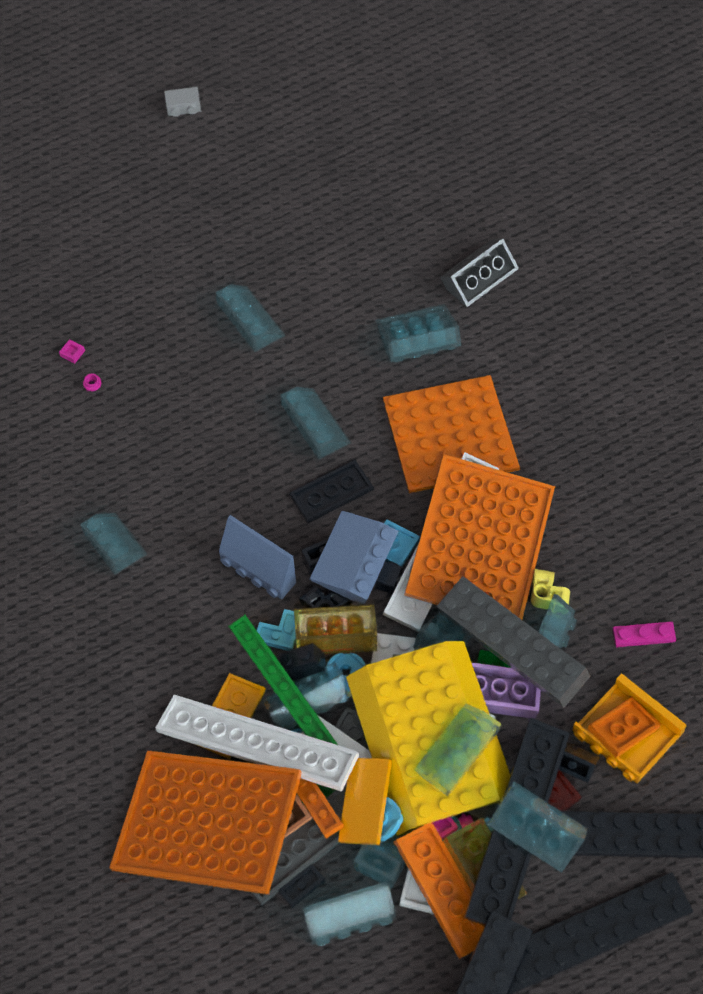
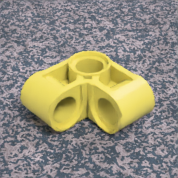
M535 569L532 579V605L541 609L567 612L570 590L565 587L553 586L555 572Z

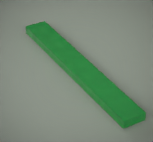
M243 615L229 625L230 630L306 736L338 745L247 616Z

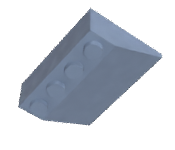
M341 511L309 580L363 606L373 589L399 531L382 522Z
M230 515L227 519L219 549L221 562L226 567L232 566L241 577L247 576L256 587L260 588L262 586L271 597H278L282 600L296 584L293 556Z

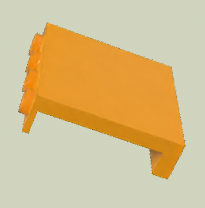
M621 673L616 678L613 687L579 723H574L573 732L578 740L586 741L595 754L603 755L611 767L619 768L628 781H635L638 784L684 733L686 724ZM630 697H633L661 726L647 738L615 758L587 728L589 724Z

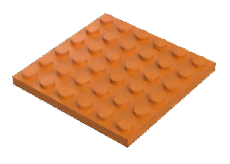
M491 375L383 397L409 493L434 488L444 454L461 459L464 452L499 468L500 471L508 473L520 470Z

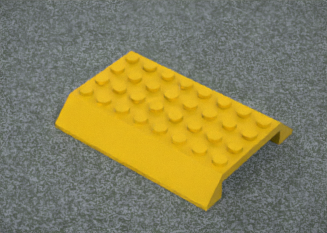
M464 641L441 642L368 664L346 676L371 757L392 760L387 797L398 804L404 818L396 832V836L410 833L419 826L496 802L498 805L501 804L510 778V772Z

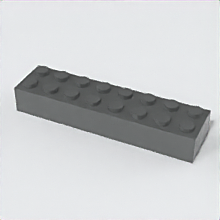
M464 576L461 577L437 605V608L444 617L563 708L590 678L586 667Z

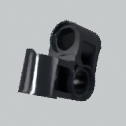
M316 586L299 598L301 605H305L308 608L307 611L318 621H326L328 623L332 622L341 613L347 611L353 604L352 600L334 591L325 596Z

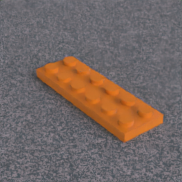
M433 823L426 824L397 839L394 844L455 953L461 959L474 951L484 926L464 918L472 892Z

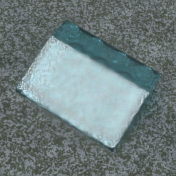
M445 304L376 320L390 362H401L403 359L418 358L424 354H435L438 351L452 350L461 346L459 326Z

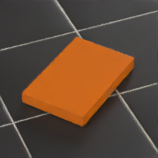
M630 697L589 724L587 729L617 758L657 731L661 725L633 697Z

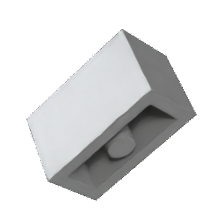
M198 87L164 91L168 116L177 117L182 114L201 112Z

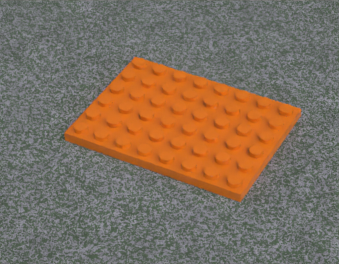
M444 454L404 596L438 605L461 577L464 576L522 620L555 486Z
M147 751L109 868L116 872L269 895L300 783L301 770Z

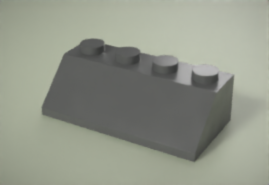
M498 238L488 241L440 276L446 289L468 307L517 271L519 267L504 239Z

